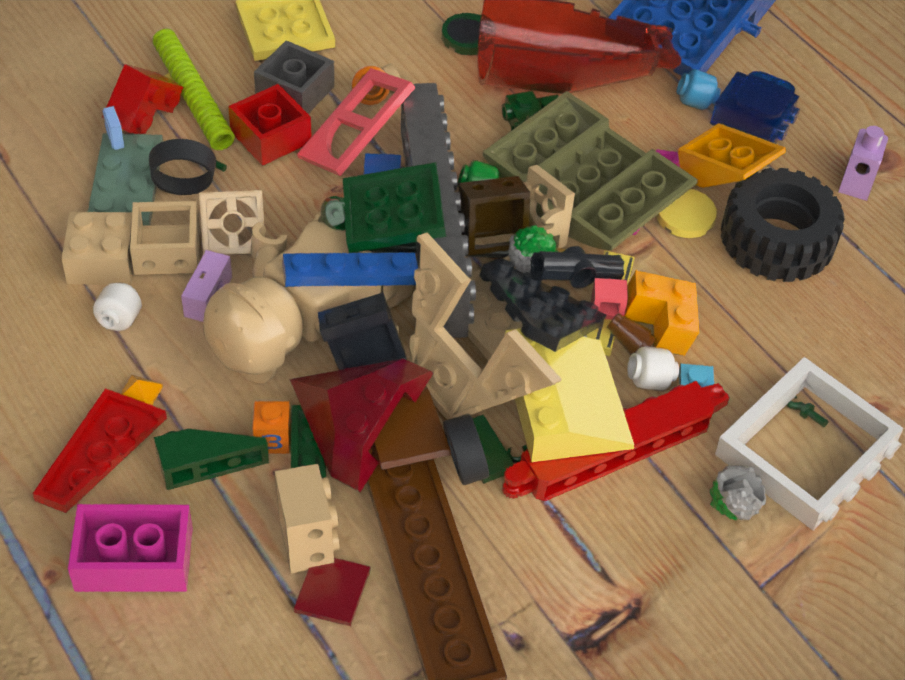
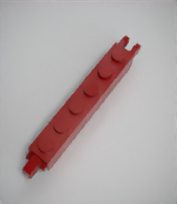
M694 381L685 386L678 385L671 389L670 392L658 397H649L641 404L629 409L623 408L634 442V449L531 462L527 449L521 454L520 462L506 468L504 472L505 482L502 487L503 494L509 497V499H514L532 492L536 499L542 501L550 500L706 433L712 414L727 406L730 397L719 383L701 387L697 381Z

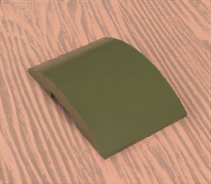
M568 91L483 151L486 161L498 168L500 178L519 176L523 182H527L528 168L538 165L574 192L575 196L568 237L602 250H613L697 184L695 177L655 150L651 149L645 153L609 128L608 118ZM541 184L539 191L544 195L547 194L548 188ZM548 198V208L551 210L554 209V206ZM537 202L536 213L539 217H542L544 213L541 205Z

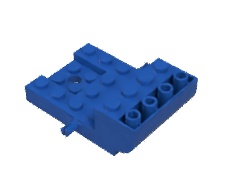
M623 0L607 18L605 34L626 46L633 42L674 65L673 72L681 76L684 73L688 74L693 69L706 73L736 34L744 31L757 38L762 29L757 24L776 0ZM669 27L673 32L665 34L660 29Z

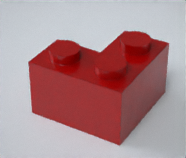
M124 64L106 108L114 106L121 129L129 133L146 134L152 125L156 109L173 113L174 108L180 101V95L184 87L157 72Z

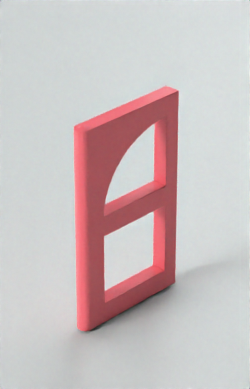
M370 68L297 153L298 158L341 176L411 94L415 86L410 81ZM374 85L395 92L373 119L352 112ZM341 124L362 131L339 159L333 157L331 151L332 139Z

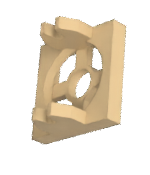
M530 166L528 168L527 182H523L530 191L529 226L536 225L537 227L544 228L547 233L553 235L557 248L566 247L575 193L540 166ZM541 184L548 188L545 195L539 191ZM548 198L552 201L554 209L549 210ZM537 202L541 205L544 213L541 218L536 213Z
M262 190L199 193L203 255L206 250L224 255L251 253V239L243 245H239L238 234L243 231L244 227H253L257 222H262L264 225ZM236 200L249 205L256 217H243L237 211ZM222 201H226L227 212L222 215L221 219H210V214L215 206ZM229 214H237L242 220V226L236 232H229L224 227V219ZM221 228L228 234L229 246L217 241L212 235L211 229Z

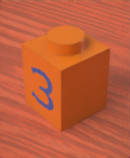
M255 401L253 436L266 438L268 454H290V402Z

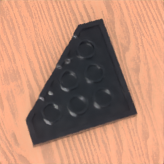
M498 258L483 264L479 276L483 281L491 282L490 291L498 301H506L505 310L512 320L522 322L521 332L525 337L556 352L602 326L606 314L598 311L597 305L586 300L578 301L570 297V293L566 289L558 286L550 287L542 283V280L534 279L530 272L522 273L514 269L515 265L508 260Z

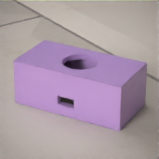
M208 250L205 251L181 295L184 317L204 322V312L210 298L221 287L229 283L232 278L230 256ZM202 273L205 274L203 279L200 278Z

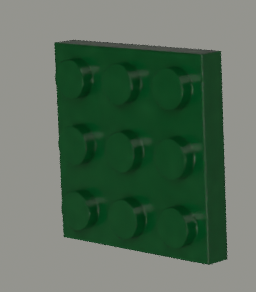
M436 162L342 178L345 201L346 244L349 253L417 242L418 235L428 233L433 239L447 237Z

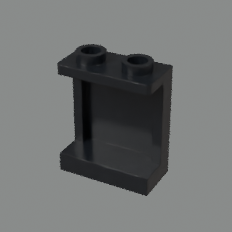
M383 292L318 312L321 336L324 342H328L339 370L403 358L407 360V355Z

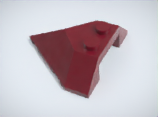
M403 358L290 379L330 476L333 479L361 493L378 465V461L368 451L400 399L404 397L416 403L433 375L431 370Z

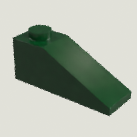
M189 428L180 431H170L164 435L154 437L156 454L167 490L269 463L268 443L266 438Z

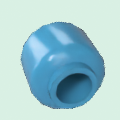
M693 69L688 74L684 73L681 76L676 92L680 95V101L683 104L699 110H705L711 103L716 104L721 89L717 87L718 82L715 76Z

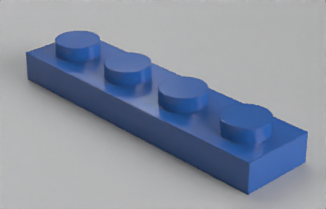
M415 253L283 254L282 260L285 287L416 285L414 273L418 269Z

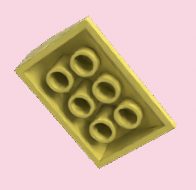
M521 328L516 329L562 379L561 382L515 398L531 462L634 449V442L601 341L581 337L554 352L525 337L521 332ZM514 329L505 330V334Z

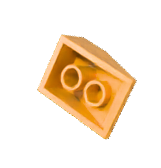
M720 123L678 149L680 168L697 179L696 186L702 188L745 180L786 153V149L783 146Z

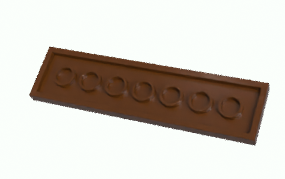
M370 448L368 452L376 459ZM434 459L383 470L378 463L367 481V486L425 679L507 680V675Z

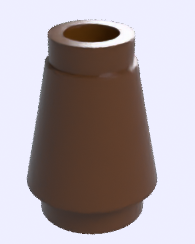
M619 312L606 327L630 355L636 353L641 347H651L656 340L651 335L652 331L621 315Z

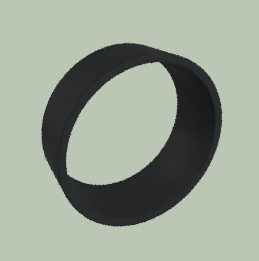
M171 139L161 142L153 147L149 153L151 179L158 188L171 194L192 195L206 190L213 181L216 156L209 147L194 140ZM172 160H188L200 164L208 172L194 178H176L160 172L157 167Z

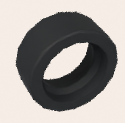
M470 414L444 421L445 436L462 485L488 478L489 469L486 457Z

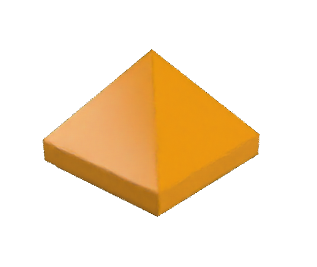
M131 375L120 394L153 405L163 388V384Z

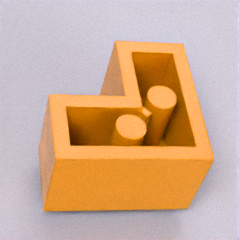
M635 270L627 285L628 301L624 316L633 321L653 325L654 337L656 338L654 347L668 349L673 354L685 356L700 333L696 283Z

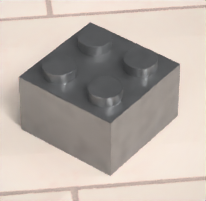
M286 40L254 71L255 94L279 84L309 114L334 88V61Z

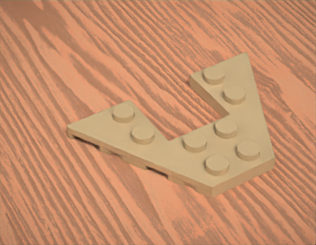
M428 233L418 235L417 242L421 244L420 267L414 273L416 290L413 292L412 315L416 317L415 334L410 336L411 358L409 361L432 371L433 375L426 386L430 391L435 407L447 420L465 414L472 415L561 382L560 376L516 329L505 334L483 371L443 327L471 279Z

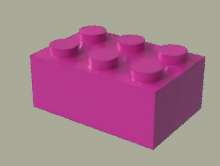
M77 504L68 564L74 592H187L193 532L189 505Z

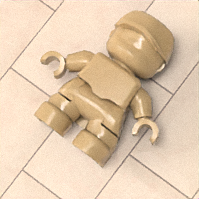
M320 211L312 222H308L295 244L286 250L287 235L280 234L277 239H268L265 237V226L262 222H257L253 226L251 238V255L255 259L252 270L253 278L241 284L227 283L210 298L204 312L203 331L207 343L226 368L239 372L252 382L264 384L274 377L277 368L283 365L285 355L295 349L301 341V337L310 342L322 338L319 330L318 312L382 292L389 308H393L411 296L414 285L285 287L282 266L283 254L349 253L346 244V233L328 227L323 222ZM367 250V251H360V252H354V253H371V252H370L369 250Z

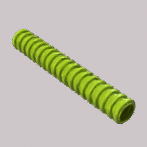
M171 29L159 30L153 36L152 43L174 82L184 87L181 95L193 113L199 127L212 149H227L234 142V133L175 32Z

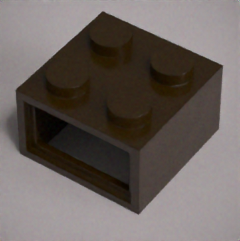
M519 176L459 183L461 210L458 213H463L464 232H461V235H467L468 255L508 251L509 241L475 246V238L511 233L514 235L519 229L529 227V189Z

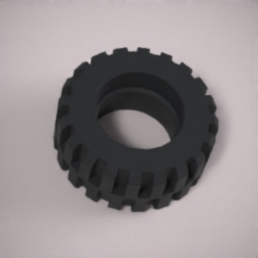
M767 168L761 170V173L756 172L745 180L738 181L731 190L721 223V239L731 258L735 257L736 263L743 269L745 267L750 269L751 274L757 277L759 274L766 276V280L771 281L783 279V282H793L795 278L801 281L810 278L812 274L820 273L824 270L825 266L829 265L844 228L845 216L837 196L833 197V191L827 185H821V181L816 177H807L805 172L798 170L791 172L789 168H779L778 170ZM764 219L782 220L794 225L799 230L778 228Z

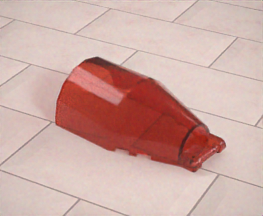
M560 0L483 1L477 51L478 80L481 86L562 95L566 91L574 93L652 76L657 67L674 69L680 65L681 57L679 52L674 49L671 41L673 35L670 28L666 26L652 25L619 15L614 20L599 16L600 10L592 8L591 13L574 9L575 3Z

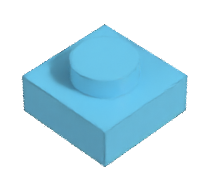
M680 364L679 385L685 386L694 381H697L701 387L713 385V366Z

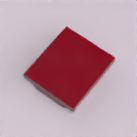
M334 558V563L310 567L294 606V613L351 627L371 571V566Z

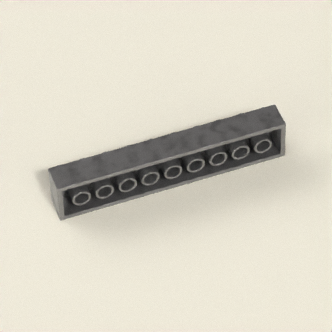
M436 83L413 84L415 89L401 104V138L405 167L437 163L447 237L434 240L468 277H472L471 258H465V255L468 254L467 235H461V232H464L463 213H458L461 210L460 192H454V190H457L456 171L451 172V170H454L453 151L448 152L451 148L450 132H444L447 131V114L441 113L444 112V96L438 95ZM416 242L418 264L420 267L421 244ZM474 280L470 281L443 326L453 338L468 337V325L474 323L473 304H470V301L476 300Z

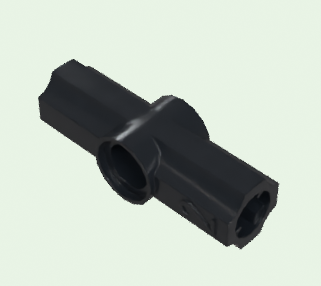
M572 246L563 252H534L530 259V273L534 279L569 281L577 289L589 286L594 282L595 278L621 280L624 276V261L621 256L586 254L579 246Z

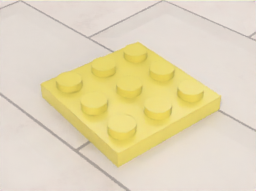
M236 0V10L254 61L266 60L286 40L310 51L335 48V37L320 0Z

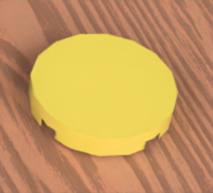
M689 189L656 215L664 229L666 226L672 230L671 234L683 238H696L705 235L709 229L713 228L717 209L714 202L706 194L695 189Z

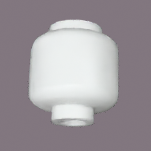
M110 283L104 287L95 301L93 314L104 328L123 331L129 328L142 307L141 299L132 286L125 283Z
M648 346L641 347L636 353H632L629 358L628 377L633 380L637 388L663 391L671 385L672 381H676L679 374V364L675 362L673 354L668 349Z

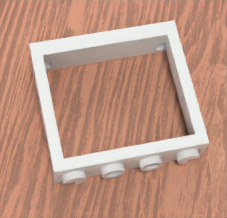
M804 357L720 436L715 455L729 466L743 465L745 467H753L755 474L759 475L762 479L761 485L765 486V494L814 531L823 520L827 522L835 517L839 511L838 505L843 500L849 502L853 499L861 487L859 483L864 478L870 481L881 467L880 462L885 457L889 460L893 457L895 451L901 446L898 440L903 427ZM804 387L877 439L819 500H816L745 445Z

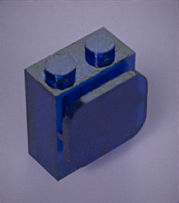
M737 71L715 102L710 124L715 126L720 123L776 144L778 140L783 141L790 127L788 124L795 123L800 112V108H797L800 96L794 94L795 87L786 80L762 71H753L748 75Z

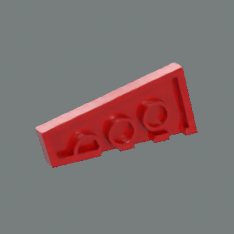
M105 388L32 493L34 501L67 513L167 419L166 410Z

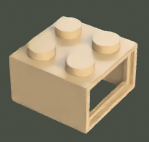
M197 201L133 202L130 253L134 275L194 273L199 264L200 226ZM190 210L189 224L143 226L141 212Z
M69 212L61 258L67 284H132L133 265L130 253L132 212Z
M318 464L275 471L279 520L291 574L308 571L310 567L334 563L333 551L339 550V539L337 530L333 527H338V517L335 505H330V502L327 501V499H331L328 477L321 478Z

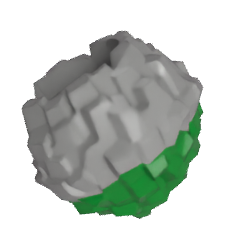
M536 225L519 229L509 239L508 253L510 262L515 265L516 270L523 273L530 272V259L534 252H558L553 235Z
M743 465L726 466L723 471L718 472L717 478L713 480L712 488L710 489L712 497L710 505L719 511L721 515H725L729 519L750 520L752 516L759 513L761 507L766 503L765 486L761 485L762 479L759 475L755 474L753 467H745Z

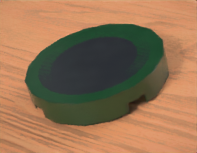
M460 13L447 18L443 23L441 39L447 48L449 46L454 48L458 54L477 55L486 52L489 46H493L496 29L493 23L484 16L475 13Z

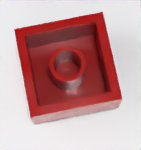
M279 84L228 106L232 132L237 140L262 166L303 147L312 137L311 116Z

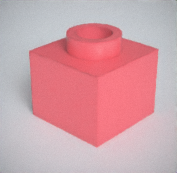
M595 278L591 303L598 306V311L606 314L605 319L612 320L618 312L624 316L628 301L627 280Z

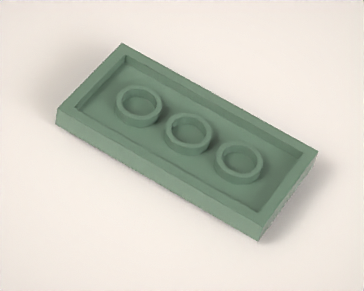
M103 133L88 212H132L133 202L155 201L157 186L151 179L149 153L153 147L163 142V135L122 134L124 148L114 150L107 133ZM153 211L141 212L143 226L151 225Z

